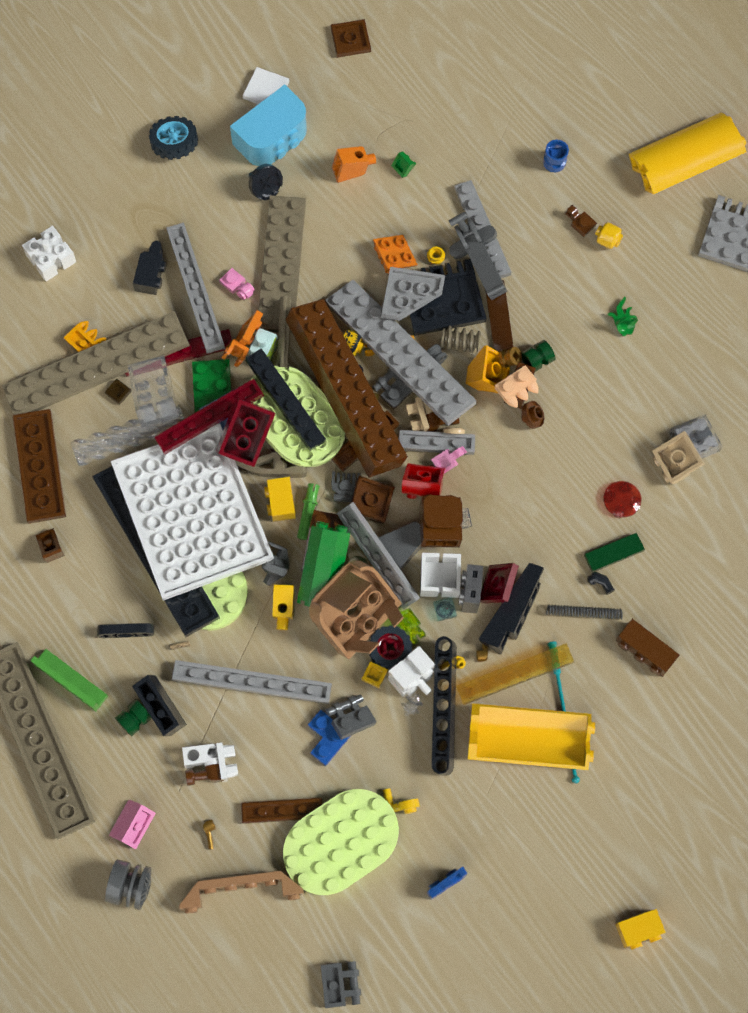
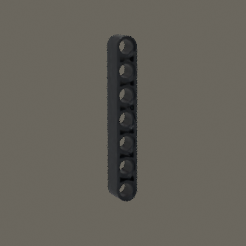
M442 636L435 643L432 769L439 775L448 776L454 769L457 646L453 640ZM446 642H449V643H450L449 649L446 650V651H443V650H442L443 644L446 643ZM449 662V668L442 671L443 663ZM448 681L449 687L442 691V683ZM447 701L448 708L442 711L441 704ZM443 721H447V728L441 731L440 724ZM446 741L447 748L441 751L439 748L440 743ZM442 761H445L447 764L444 771L439 770V764Z

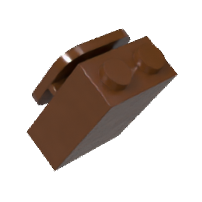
M453 495L422 496L419 504L421 547L459 548L462 542L463 522L461 498Z

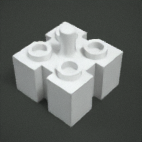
M54 226L40 233L42 238L39 240L32 238L22 245L26 256L33 265H36L38 272L45 281L58 274L57 269L60 267L65 270L76 263L73 251L66 242L62 241L60 234Z
M418 646L403 661H400L389 670L388 680L402 697L407 694L411 696L418 689L417 686L425 695H428L432 690L426 682L433 677L435 664Z

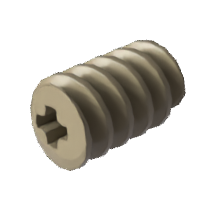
M448 326L446 330H443L441 348H444L447 343L448 349L455 345L456 351L462 346L463 352H466L468 347L470 353H473L475 349L478 352L481 332L478 331L474 335L471 329L467 334L466 328H463L461 333H459L458 327L452 331L451 326Z

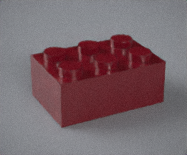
M236 397L216 452L222 456L255 467L276 413L268 408Z

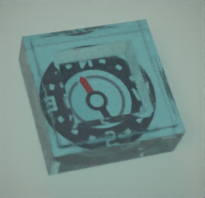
M452 597L433 602L438 622L457 617Z

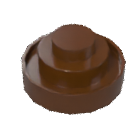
M535 401L524 403L521 410L522 421L531 429L541 427L545 420L541 406Z

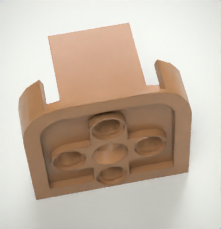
M357 560L344 565L315 595L309 607V616L312 622L333 648L348 660L356 652L370 654L380 644L379 642L367 640L388 618L394 628L404 618L398 609L402 603L378 571L366 563ZM357 605V610L353 614L348 615L347 611Z

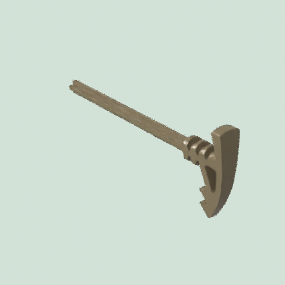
M287 296L280 297L277 366L288 368L290 328L286 318L291 310V297ZM271 445L270 450L273 452L259 457L255 467L235 460L238 468L258 476L271 478H304L307 476V467L293 466L288 468L286 460ZM273 462V469L258 468Z

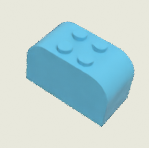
M284 84L230 125L232 145L251 164L256 166L272 164L276 160L282 159L290 149L296 148L306 136L307 124L304 103Z

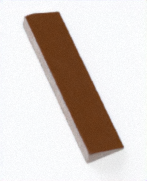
M486 292L493 349L498 352L504 349L509 350L514 345L506 293L491 300Z

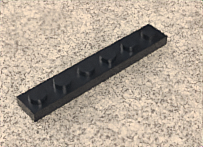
M262 348L247 356L245 361L309 452L323 444L326 438Z

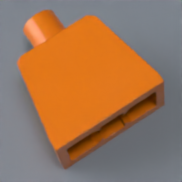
M362 146L337 149L332 165L337 183L364 175L368 165L376 164V157L374 153L366 154Z

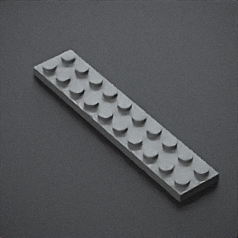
M354 280L325 300L327 306L353 332L358 333L362 341L447 426L476 404V399L395 320L381 318L382 307Z

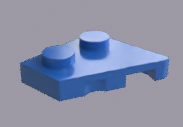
M464 867L458 870L456 868L446 874V879L441 882L438 879L429 885L430 890L427 891L430 899H434L464 879L468 874Z

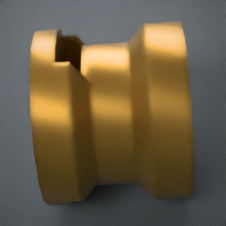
M512 347L509 350L504 349L499 353V362L504 368L512 365L516 366L518 362L521 363L522 354L517 347Z

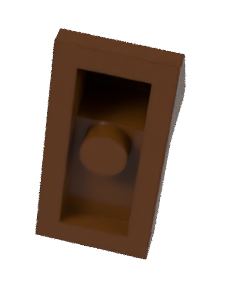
M54 528L35 535L42 557L46 563L65 556Z

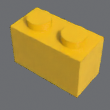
M290 477L267 480L268 486L264 487L265 498H270V504L267 505L268 516H272L273 522L296 519Z
M657 909L615 924L624 948L630 946L631 950L643 946L642 942L649 939L650 943L662 939L661 935L666 933Z

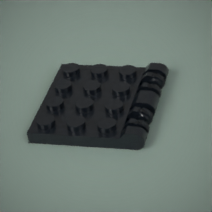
M471 259L463 260L465 272L463 271L461 261H456L458 273L454 274L452 273L450 263H445L447 275H445L442 295L409 315L414 336L443 331L448 326H451V329L486 322L487 318ZM442 264L429 266V273L444 275ZM425 267L421 268V272H426Z

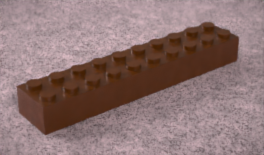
M322 299L291 308L286 322L368 478L401 467L408 456L325 300Z

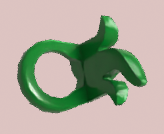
M625 296L616 307L617 316L612 312L607 314L613 318L616 328L622 336L632 335L635 324L638 321L637 316L630 315L632 307L627 308L624 314L622 306L626 301Z

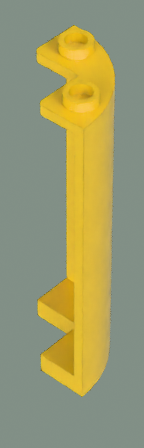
M720 112L629 153L632 170L641 174L645 191L655 194L746 153V140L740 135L732 118Z
M472 703L468 760L588 770L589 762H593L594 750H590L591 734H595V722H592V714Z

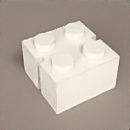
M422 553L420 597H438V593H441V597L459 598L461 554L443 553L442 563H440V553Z

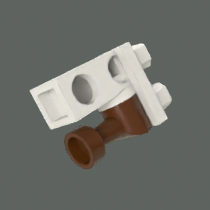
M221 742L182 747L185 769L194 768V766H205V770L195 773L193 769L185 770L187 786L195 785V781L209 780L212 783L227 782L228 778L238 776L237 764H225V758L236 757L234 745H223Z

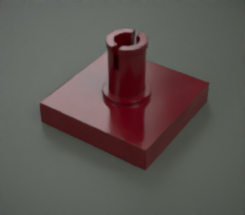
M515 563L489 565L480 595V602L484 604L508 602L519 566Z

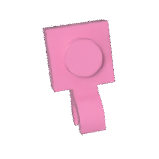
M464 446L452 453L449 449H446L431 460L435 467L445 468V474L458 465L456 459L467 453Z

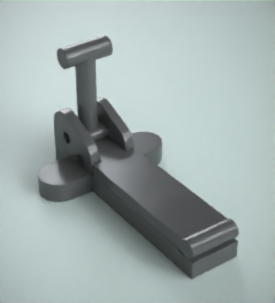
M464 211L448 220L450 225L454 226L460 238L459 241L450 246L449 252L455 259L469 255L488 296L493 300L508 292L485 246L496 239L497 231L491 225L477 230L472 219H467L468 216Z

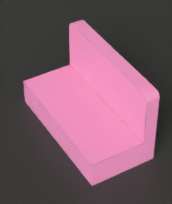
M128 800L109 836L136 849L156 813L142 804Z

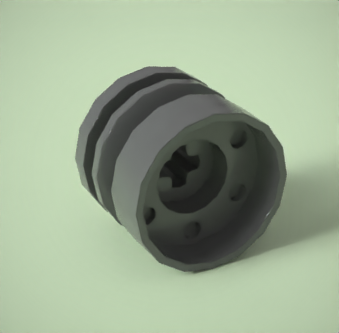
M117 859L109 876L105 902L120 905L123 898L126 897L127 908L132 906L135 899L134 909L141 910L151 886V867L146 866L141 875L142 866L138 864L132 873L130 862Z

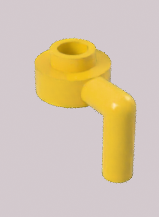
M391 789L383 790L384 799L391 805L394 812L404 811L405 814L417 812L416 808L420 807L418 799L393 804Z

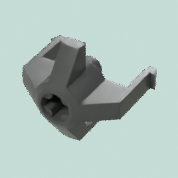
M269 541V545L279 549L276 556L273 555V560L261 565L262 569L267 573L263 582L270 586L286 576L290 565L287 549Z

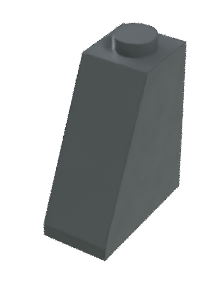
M416 521L379 537V540L400 570L422 548L420 524Z

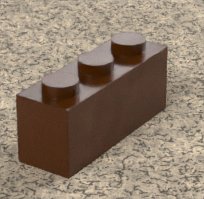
M633 618L616 639L621 649L630 651L638 662L648 665L650 671L657 676L661 675L663 677L680 656V654Z

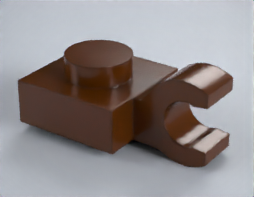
M571 205L565 213L573 221L571 226L583 237L597 225V222L585 211L579 214L574 205Z

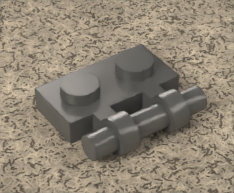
M390 368L372 386L375 392L379 389L384 390L381 398L393 410L413 393ZM393 377L396 381L389 386L387 382Z
M361 694L358 696L352 695L346 701L336 702L326 709L328 716L333 714L336 716V719L331 724L341 740L370 728L377 722L367 705L362 708L358 706L359 703L364 701ZM347 708L351 709L352 712L348 714L343 713V710Z
M356 961L348 962V971H342L341 963L321 965L325 1009L346 1006L345 997H351L352 1005H359L362 994L358 986L357 976H359V970L356 968ZM349 977L351 990L344 991L343 978Z

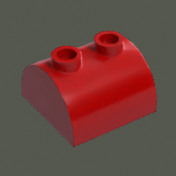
M407 463L402 479V494H406V497L409 499H416L418 496L426 495L441 496L445 468Z

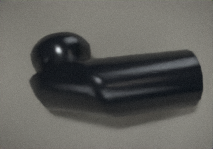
M592 572L587 577L591 585L600 584L606 595L615 591L606 575Z

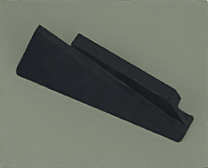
M533 563L527 565L513 586L508 602L501 604L479 637L481 643L502 654L508 637L517 640L541 585L539 579L544 571V567Z

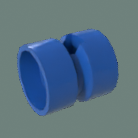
M552 140L546 146L543 165L550 172H560L566 166L569 148L564 141Z

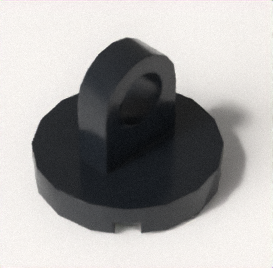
M263 164L249 173V189L256 198L269 200L270 195L276 196L279 193L278 190L283 184V176L281 171L274 165Z

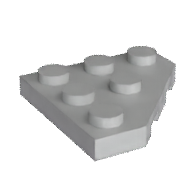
M390 267L381 318L400 321L441 296L445 275Z

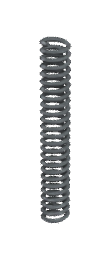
M548 604L546 615H548V610L549 615H551L552 611L553 616L554 612L557 616L559 611L560 616L562 609V616H564L565 608V617L567 616V609L569 617L571 609V617L574 610V617H576L577 611V617H579V612L580 617H582L583 612V617H585L586 613L587 618L589 612V617L591 618L593 611L594 618L596 610V618H598L599 610V618H601V611L602 619L604 618V611L605 619L607 618V612L608 619H610V613L611 619H613V613L614 619H616L617 614V619L619 620L620 613V619L622 620L623 618L621 608L603 609L602 607H572L571 605L559 606Z

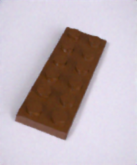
M51 409L13 415L27 523L31 524L65 518L66 510Z

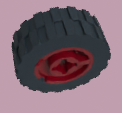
M393 625L383 626L381 629H377L375 634L371 636V642H379L380 644L369 654L370 659L372 658L373 663L388 670H391L412 652V641H410L406 631L400 629V627L396 626L394 628ZM392 645L394 647V651H387V646Z

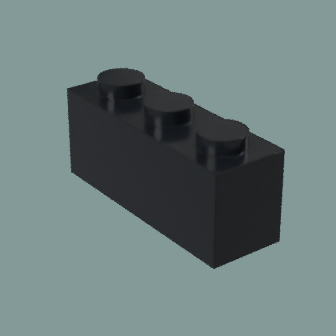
M147 675L132 686L163 736H172L187 725L156 675Z

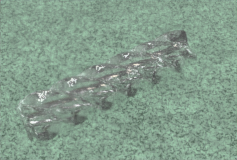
M179 405L176 407L168 406L159 413L146 414L141 420L132 419L123 426H112L105 433L95 432L87 439H76L71 442V446L78 465L85 466L93 459L100 460L108 457L111 452L121 453L129 446L136 447L144 444L147 439L155 440V436L184 420Z

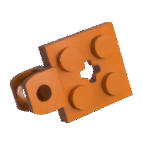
M256 310L242 325L236 338L227 345L221 358L225 360L229 354L238 357L234 364L235 367H238L244 361L249 351V348L246 346L250 345L254 340L255 336L253 333L260 328L262 324L260 319L263 313Z

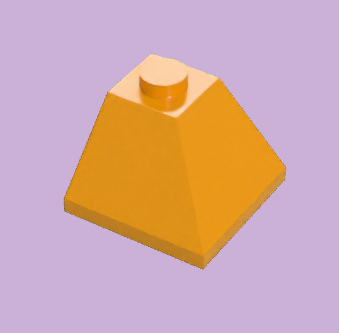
M485 345L468 365L465 384L479 391L498 393L495 390V385L509 376L510 367L504 368L499 362L500 352Z

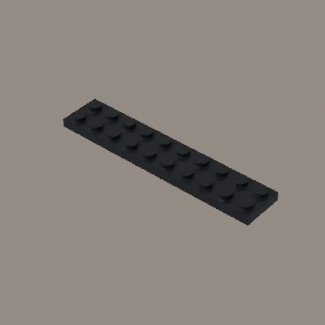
M110 466L93 475L92 478L160 593L114 469ZM203 587L164 600L185 638L220 619Z

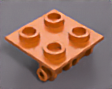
M404 235L373 239L374 250L377 252L381 264H384L385 273H388V275L390 267L407 268L418 265Z

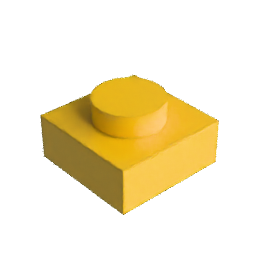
M370 661L362 681L380 688L388 669Z

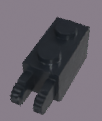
M153 241L151 242L149 252L144 251L140 254L133 287L136 292L157 295L158 289H161L162 286L161 275L162 272L165 273L166 262H164L161 242Z

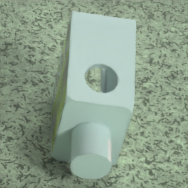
M259 328L249 349V355L262 348L271 361L278 347L277 335Z

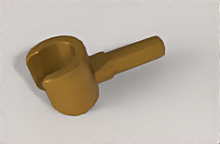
M483 643L482 650L476 651L477 662H484L488 659L487 646Z
M208 820L204 822L203 829L206 833L210 850L214 849L211 831L215 830L216 827L213 820Z

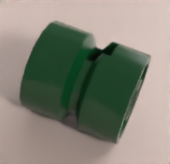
M546 340L536 343L534 348L529 347L521 352L523 363L536 368L535 372L542 368V364L546 366L556 359L552 347Z
M136 699L127 706V711H122L115 717L116 721L131 737L140 730V724L145 725L152 719L148 711Z

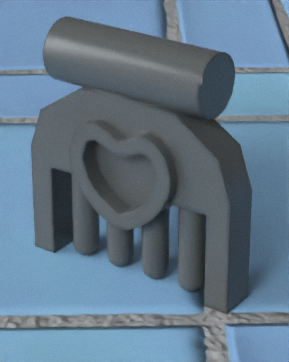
M332 471L331 487L333 492L336 493L334 494V501L351 502L355 488V473L352 475V484L350 483V473L347 474V480H345V473H342V482L340 483L339 472L337 473L335 483V471Z

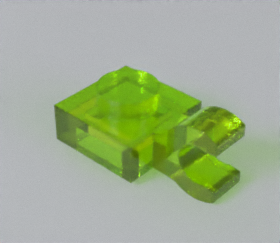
M410 608L401 611L400 613L404 618L399 623L400 627L404 631L410 632L409 637L413 644L419 643L420 640L417 638V635L420 639L426 636L425 632L419 627L420 621Z

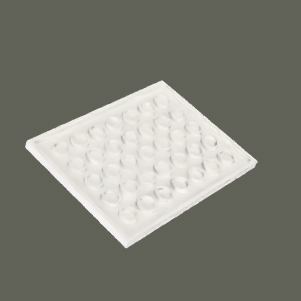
M220 423L166 455L159 445H155L111 461L163 601L274 559L235 460L216 452L223 432Z

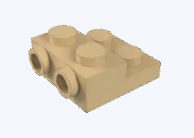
M685 431L652 451L654 454L652 458L658 467L661 466L664 471L662 476L665 481L674 485L705 464Z

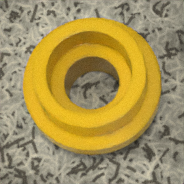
M432 247L427 252V259L432 264H441L445 259V252L440 247Z

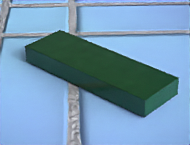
M634 533L586 553L584 557L591 572H596L644 552L645 548L638 534Z

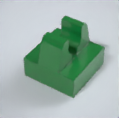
M403 151L397 154L391 165L402 178L407 177L416 165L409 158L410 156L406 155Z

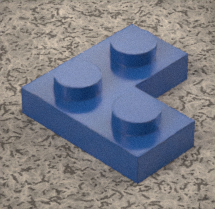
M320 710L308 724V727L322 737L310 754L324 766H327L351 736L341 740L331 724L333 719Z

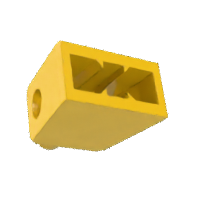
M274 585L272 617L277 619L276 630H288L289 619H293L294 585ZM287 606L286 612L281 613L280 607Z

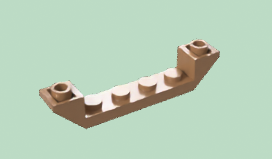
M281 871L203 880L195 884L179 907L181 911L185 910V914L198 912L197 909L202 908L201 891H204V894L217 893L216 889H225V892L236 891L237 887L245 886V889L257 888V884L265 883L266 887L276 886L281 881L283 897H288V901L300 899V896L304 895V890Z

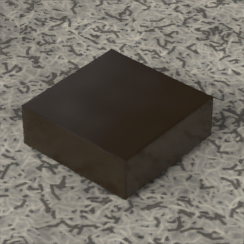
M116 379L105 391V395L120 405L132 391L128 386Z

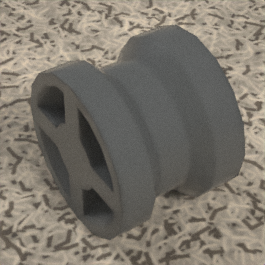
M435 344L427 350L440 365L448 357L445 352L441 351L439 344Z

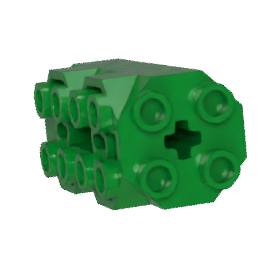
M317 521L316 525L312 524L297 603L301 604V601H305L304 606L310 607L315 595L345 565L351 532L347 531L348 527L336 525L333 528L328 527L329 523Z

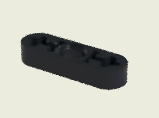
M151 623L104 624L97 626V637L154 636V624Z

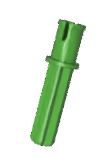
M308 483L306 497L303 499L304 506L297 538L300 540H307L313 511L318 504L316 500L320 486L317 484L314 486L313 483Z

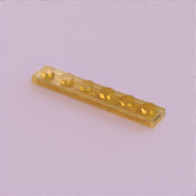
M566 643L459 684L456 688L464 706L573 664L574 660Z

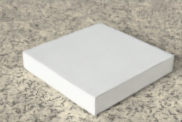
M256 67L243 94V99L259 104L284 84L288 86L289 78Z

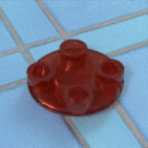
M617 481L610 484L603 495L606 509L616 518L634 515L639 510L642 502L641 494L637 487L626 481Z

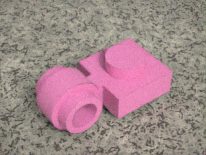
M233 268L219 280L221 285L232 294L236 292L242 300L249 299L255 290L250 283H245V278Z

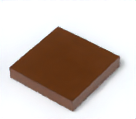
M365 19L331 24L337 58L371 52Z
M359 475L350 504L354 502L364 518L384 524L395 487Z

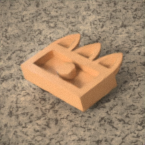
M525 365L496 384L495 390L508 405L517 408L518 401L516 396L527 401L528 392L526 389L537 394L538 384L536 383L537 379Z

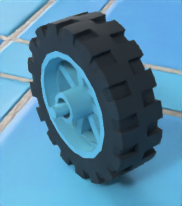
M168 116L166 119H160L158 123L152 125L153 128H150L149 131L152 151L154 150V153L157 156L160 155L163 159H181V157H186L190 152H193L198 145L196 127L191 120L188 121L185 117Z

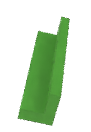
M45 649L39 658L34 656L31 659L34 666L95 712L107 699L108 695L49 650Z

